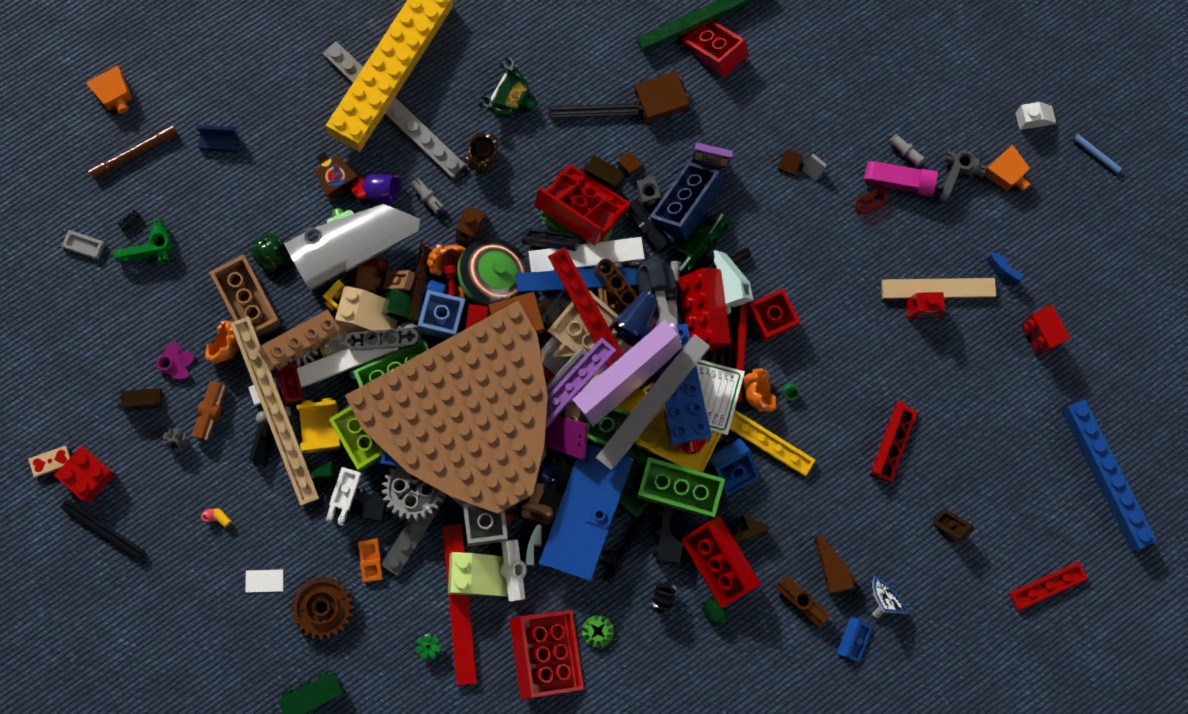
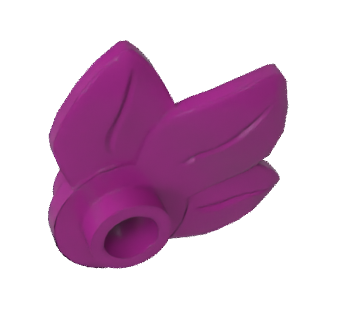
M174 342L169 344L165 348L164 354L157 359L156 367L161 373H169L174 379H185L190 376L186 368L192 364L195 355L188 351H180L179 343ZM168 361L170 364L165 368L163 365Z

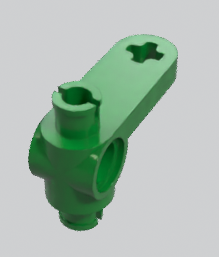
M156 220L151 222L153 229L149 231V244L116 250L113 252L114 261L127 262L157 256L158 263H164L163 260L169 262L168 254L172 252L173 244L170 240L169 229L164 228V220H157L158 223H156ZM160 240H165L162 246H157Z

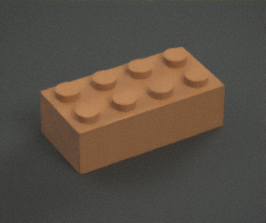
M244 254L209 272L234 321L249 316L257 338L282 326Z

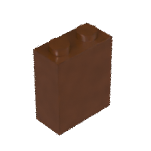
M677 71L635 84L634 93L646 124L688 111L689 103H691L690 96L684 92V81L681 76H678Z

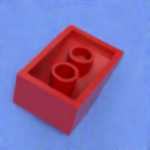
M715 21L689 32L681 39L711 71L721 77H725L749 55L745 39Z

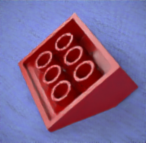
M572 610L519 616L509 619L520 699L584 690Z

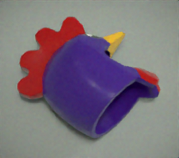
M369 174L367 177H360L358 181L352 183V194L356 195L357 199L366 198L368 201L377 204H392L395 193L402 188L398 183L401 180V176Z

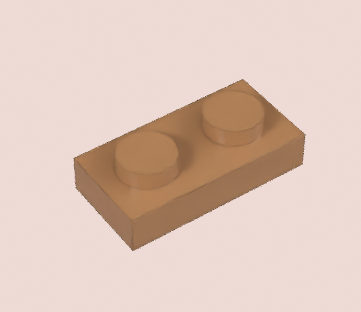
M410 270L387 271L382 289L386 291H391L392 289L410 291L414 283L415 273Z

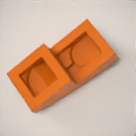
M378 538L359 540L362 581L382 580Z

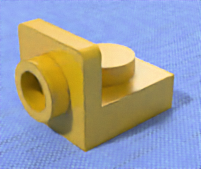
M337 280L323 295L326 301L324 304L331 311L334 309L338 310L339 305L335 301L340 300L345 285L340 280Z

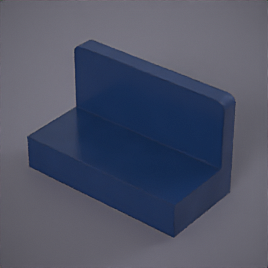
M197 125V130L200 133L199 150L237 152L239 134L235 127Z

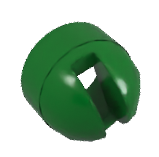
M789 383L784 386L783 395L787 400H794L799 396V390L796 385Z

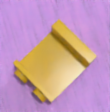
M324 398L321 399V402L315 403L312 400H307L297 405L300 413L302 434L300 448L304 454L343 449L342 442L329 421L331 417L339 413L336 400Z

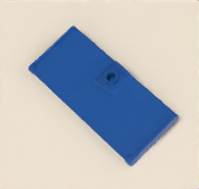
M590 443L586 445L585 459L576 458L543 554L538 563L541 566L551 567L588 581L592 580L634 460L633 458L623 456L611 471L596 459V456L603 448Z

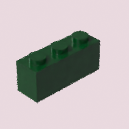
M329 670L318 675V680L314 682L308 680L299 685L300 689L294 692L291 689L281 694L282 698L277 701L283 714H308L344 695L345 692L336 673H330Z

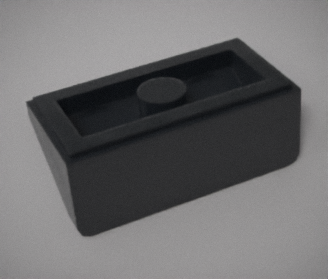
M259 423L249 457L251 462L264 466L268 464L275 439L269 425Z

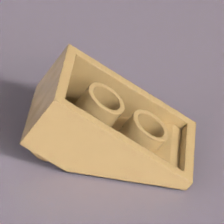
M344 286L335 317V322L340 330L361 332L396 329L398 320L381 314L385 298L364 289Z

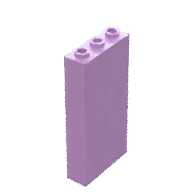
M665 320L662 321L572 399L581 414L592 426H595L603 417L682 350L679 330L672 322L668 324Z

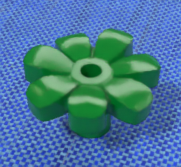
M425 634V639L421 637L417 639V643L420 646H417L415 650L416 653L422 652L420 656L422 659H427L428 656L434 659L436 657L435 652H440L441 646L436 645L439 643L437 637L431 639V634Z

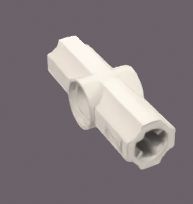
M518 539L501 542L504 562L500 567V573L506 579L509 601L525 599L523 578L526 575L527 568L525 563L520 560Z

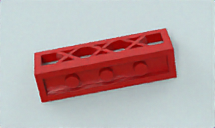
M900 400L894 405L870 471V475L888 482H892L918 412L906 407V403ZM903 411L912 414L910 421L904 424L901 421ZM901 428L904 437L896 441L894 437L896 430ZM895 445L898 454L890 459L888 456L889 449ZM886 463L891 468L890 476L881 474L882 468Z

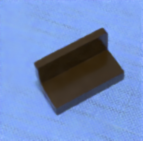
M593 156L590 162H586L583 167L585 174L614 192L625 176L624 171L596 156Z
M150 388L121 391V403L117 404V408L122 411L162 408V389Z

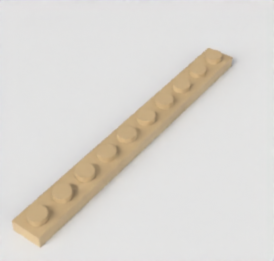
M250 317L231 322V327L300 506L319 499L270 369L258 352L261 346Z

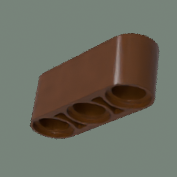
M602 259L594 267V274L618 307L624 310L629 304L624 302L623 296H628L632 302L637 297L635 291L611 260ZM600 265L606 266L608 273H603L600 270ZM613 280L619 283V288L612 286Z

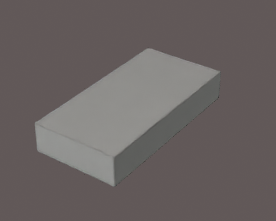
M68 230L61 247L99 260L106 243Z

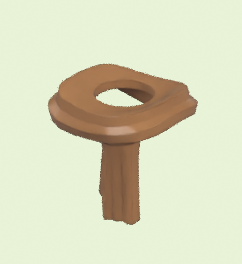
M536 483L534 495L530 496L527 503L522 504V517L549 525L553 521L554 511L549 506L538 504L544 493L545 484Z

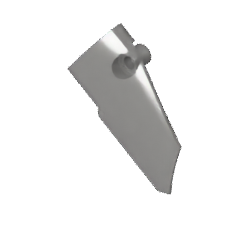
M381 204L324 225L309 228L306 232L284 243L308 289L313 291L328 283L327 280L361 265L392 248L394 244L418 232L420 219ZM317 233L319 236L318 240L310 242L308 240L309 235Z

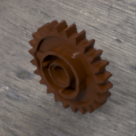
M324 575L321 576L320 580L314 576L312 583L306 580L307 585L303 586L300 584L301 591L294 592L297 598L291 599V601L295 602V605L291 606L290 609L295 610V613L290 616L297 618L293 624H300L298 631L305 629V636L312 633V639H315L317 635H319L320 640H323L325 635L328 639H331L332 633L339 636L338 630L345 631L344 624H351L348 617H354L350 613V610L355 609L354 606L350 605L354 599L348 598L351 591H344L347 585L339 586V579L333 582V577L331 576L327 581ZM325 602L327 610L324 613H319L318 605Z

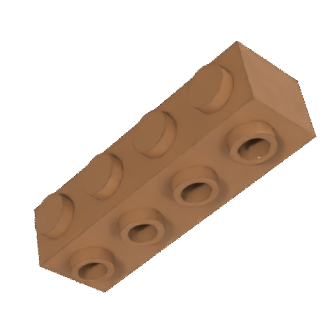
M327 309L261 345L258 352L271 371L276 368L280 370L288 365V361L292 359L296 361L302 358L306 351H315L324 341H327V343L337 338L340 328Z

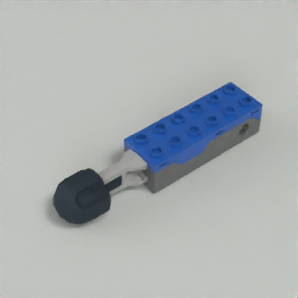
M651 258L644 261L637 270L636 281L639 294L650 292L655 295L658 316L655 328L664 320L668 324L672 322L679 330L678 333L681 336V346L683 349L690 340L687 324H677V319L669 314L666 295L673 294L677 289L674 272L671 266L664 260ZM674 356L669 362H667L661 369H659L655 373L656 381L660 378V376L664 373V371L668 368V366L672 363L676 356ZM695 366L662 407L670 449H679L686 455L699 453L702 447L710 442L712 437L698 371Z

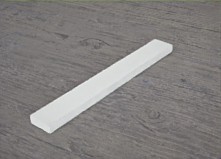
M393 333L387 337L389 344L396 342ZM378 338L368 340L369 345H375ZM348 348L297 368L301 388L394 353L399 348L352 351ZM255 386L248 387L254 405H260L261 402Z

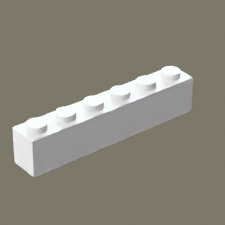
M641 237L599 242L595 246L590 243L581 244L576 251L567 250L577 270L594 269L602 259L611 260L617 268L629 265L630 267H639L645 259ZM550 248L528 251L531 272L555 271L548 256L560 249ZM600 265V269L607 268L604 265Z

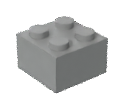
M469 503L463 504L469 546L508 541L505 511L497 514Z

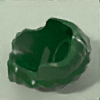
M263 235L257 238L253 244L252 255L254 260L267 273L275 272L279 267H283L290 262L283 240L275 235Z

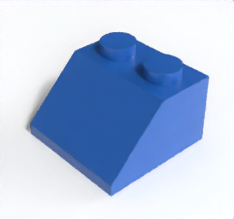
M740 438L713 452L708 461L713 474L725 479L722 490L726 496L760 478L752 454Z

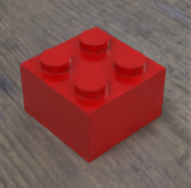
M784 288L748 305V313L763 342L788 332L800 324V320Z
M1052 304L1032 313L1021 322L1024 334L1030 338L1031 347L1039 356L1059 347L1070 339Z
M80 446L54 474L67 488L87 503H90L116 475L112 469L83 446Z

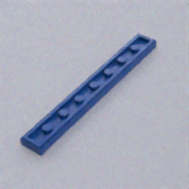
M639 267L617 268L631 287H638L636 273ZM607 268L600 269L603 273H608ZM594 269L578 270L588 289L603 287L595 276ZM555 271L515 274L517 293L565 290ZM613 280L612 286L619 288V283Z

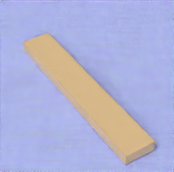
M995 278L887 279L881 281L882 299H908L916 293L944 292V299L996 297Z

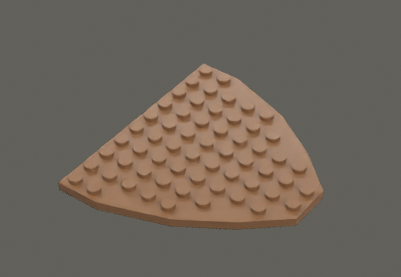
M519 300L345 395L365 433L408 473L447 495L497 514L534 495L545 449L549 396L538 335Z

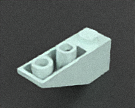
M715 250L714 263L717 269H721L725 304L735 308L753 301L751 285L748 279L726 253Z

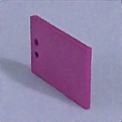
M558 415L547 427L546 448L585 459L588 424Z

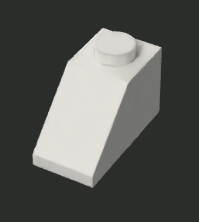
M1045 103L1024 104L1016 112L1020 130L1056 124L1052 106Z

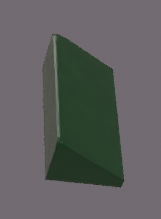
M329 462L312 471L310 476L317 482H335L337 467L332 462Z

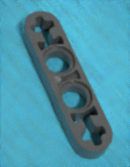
M413 328L351 332L346 335L344 343L352 351L416 346L420 342L421 337L419 332ZM411 332L415 335V338H412V342H410L408 339H402L400 333L404 337L410 336ZM396 334V342L389 344L387 342L388 335ZM371 335H376L378 338L375 345H369L368 338ZM355 337L357 340H363L365 346H363L362 342H356L355 346H353L350 341Z

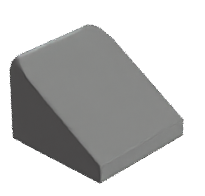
M812 154L803 166L802 171L813 180H817L825 171L827 164Z

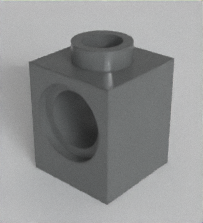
M655 176L636 182V189L641 204L644 207L647 206V208L657 206L661 200V195ZM649 190L652 191L654 195L649 197L646 196L644 192Z

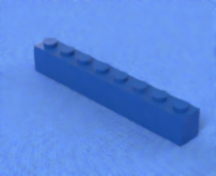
M1084 399L1061 410L1131 551L1157 542L1086 400Z

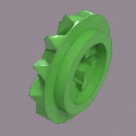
M602 615L588 618L582 628L584 640L593 647L607 645L614 634L612 623ZM604 624L602 633L605 637L597 635L592 638L594 629L591 625L598 628Z

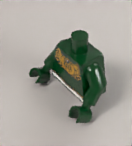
M507 57L505 60L508 62V65L500 63V67L508 69V72H504L490 97L487 95L481 97L485 100V104L483 102L479 103L480 108L487 107V110L498 117L517 116L522 108L531 112L536 103L528 99V84L519 70L513 66V60Z

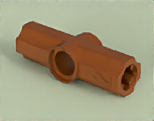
M210 381L204 400L200 402L197 409V420L191 435L192 437L209 441L214 424L221 415V403L227 389L226 385Z

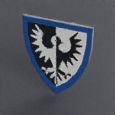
M874 576L872 595L879 607L872 613L873 616L878 619L884 612L909 614L906 606L893 589L880 578Z

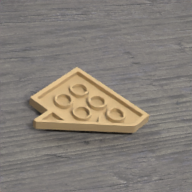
M589 291L609 327L618 315ZM572 302L547 330L549 334L561 343L552 354V358L572 357L580 348L588 353L595 345ZM613 329L612 334L623 353L628 352L633 346L615 336L617 332Z

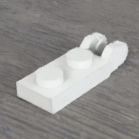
M344 467L341 468L329 503L330 508L326 521L331 522L333 520L337 507L342 509L338 525L343 526L361 477L360 472Z

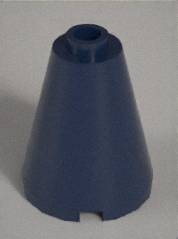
M650 292L640 293L611 322L609 326L611 332L614 329L617 332L615 335L617 338L631 346H635L648 334L657 306L655 295Z

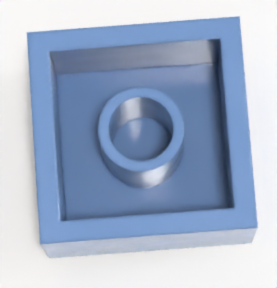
M427 290L418 322V332L446 340L456 335L460 326L465 299Z

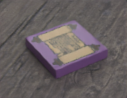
M696 143L692 162L728 170L733 151Z

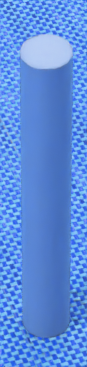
M1079 134L1073 139L1116 174L1122 169Z

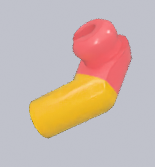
M219 508L207 509L201 514V519L204 522L218 521L224 528L232 522Z

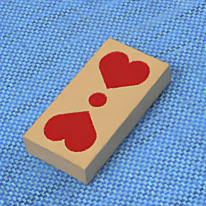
M65 445L29 458L33 476L37 478L59 470L71 457L68 446Z

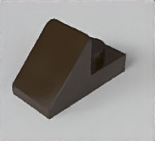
M944 509L932 522L953 543L956 541L963 543L975 530L972 524L947 509Z
M742 515L741 518L746 530L744 531L743 528L737 529L732 532V536L736 543L768 532L770 528L766 524Z

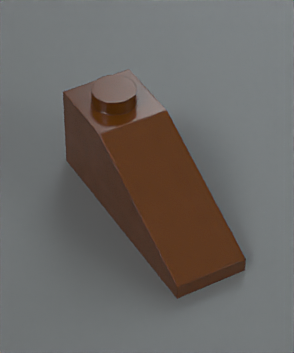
M821 534L815 535L813 538L827 593L831 594L854 588L855 577L853 572H850L848 566Z

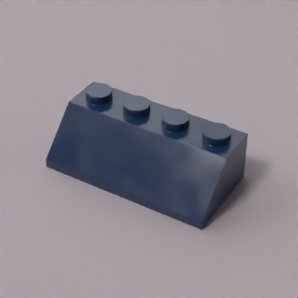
M688 162L651 213L650 219L670 236L686 241L724 187L720 171Z

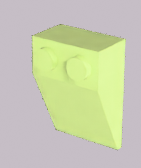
M452 552L449 557L448 595L507 597L506 579L500 573V567L504 562L503 556Z

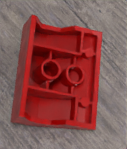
M570 164L557 175L550 187L546 190L543 188L538 190L534 206L595 246L609 233L631 203Z

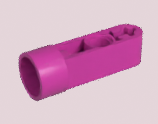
M870 161L866 165L864 182L870 185L933 197L938 171L919 170Z

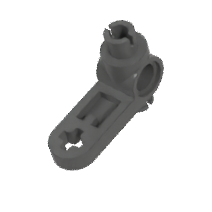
M950 151L947 152L944 162L952 165L939 195V202L946 203L958 174H966L971 177L976 174L983 177L987 166L979 164L980 159L975 158L972 153L967 151H958L957 154ZM960 160L965 161L967 163V166H963L960 163Z

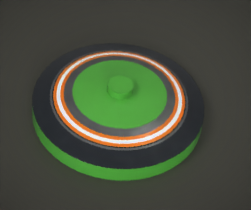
M491 237L481 238L472 242L461 254L457 266L458 279L464 292L476 304L488 306L489 310V304L522 294L517 293L515 274L531 272L526 258L515 246L505 240Z

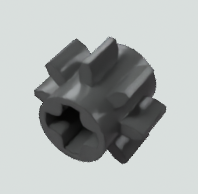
M169 428L168 433L164 432L162 438L164 440L163 446H166L171 452H180L182 447L187 445V434L179 428Z

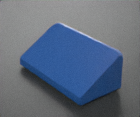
M851 617L837 654L860 663L873 626L860 619Z

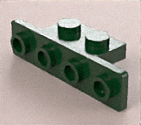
M721 213L711 227L699 222L686 241L682 240L676 247L677 253L687 257L678 269L682 277L696 271L712 248L717 245L722 235L728 230L731 223L725 214Z

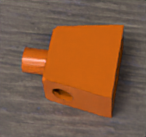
M118 65L86 82L108 110L116 108L119 114L129 110L126 102L131 100L132 96L124 74Z
M1013 145L988 166L984 173L986 177L1007 191L1014 184L1022 192L1030 185L1023 177L1030 168Z

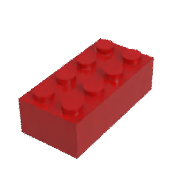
M701 268L680 277L679 287L684 324L688 326L690 339L695 334L709 344L710 348L707 352L731 344L721 269Z
M721 516L708 521L681 539L721 608L761 585Z

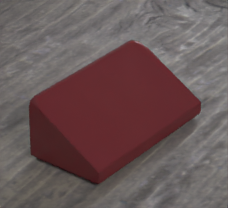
M296 363L288 364L280 370L274 369L276 384L283 405L303 401L304 398Z

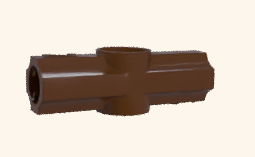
M787 575L774 587L818 628L830 617V614L809 593L800 588ZM799 596H804L807 599L806 606L803 607L798 604Z

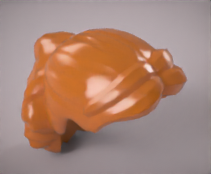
M440 244L437 245L428 255L427 264L430 267V273L434 276H441L445 273V266H458L459 258L466 248L460 245H448L445 247Z
M223 320L220 322L221 325L217 327L216 341L206 345V360L218 364L231 359L236 354L239 345L231 327V321Z
M762 368L754 369L752 373L744 376L743 392L746 394V399L752 407L760 412H772L776 409V397L770 393L769 372L764 371Z

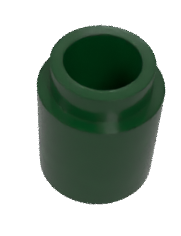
M710 596L702 602L704 606L701 609L711 624L714 623L717 627L729 619L727 616L728 612L724 607H720L716 598L713 599Z

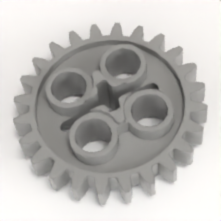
M396 467V470L390 468L391 476L385 475L388 482H383L382 485L387 489L382 490V494L388 495L383 500L384 502H389L387 508H393L392 513L394 515L399 512L400 519L406 515L408 521L411 520L412 516L418 521L420 515L424 520L426 519V513L433 516V508L439 510L437 503H444L440 496H446V493L420 479H412L413 475L403 468ZM398 484H405V488L402 491L396 490ZM413 486L417 488L416 492L412 491L411 488ZM425 488H433L431 494H423ZM410 499H416L414 506H407V502Z

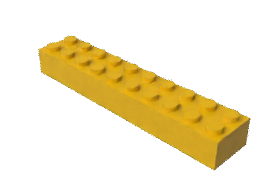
M453 0L406 1L325 125L328 136L358 152L362 150L453 8Z

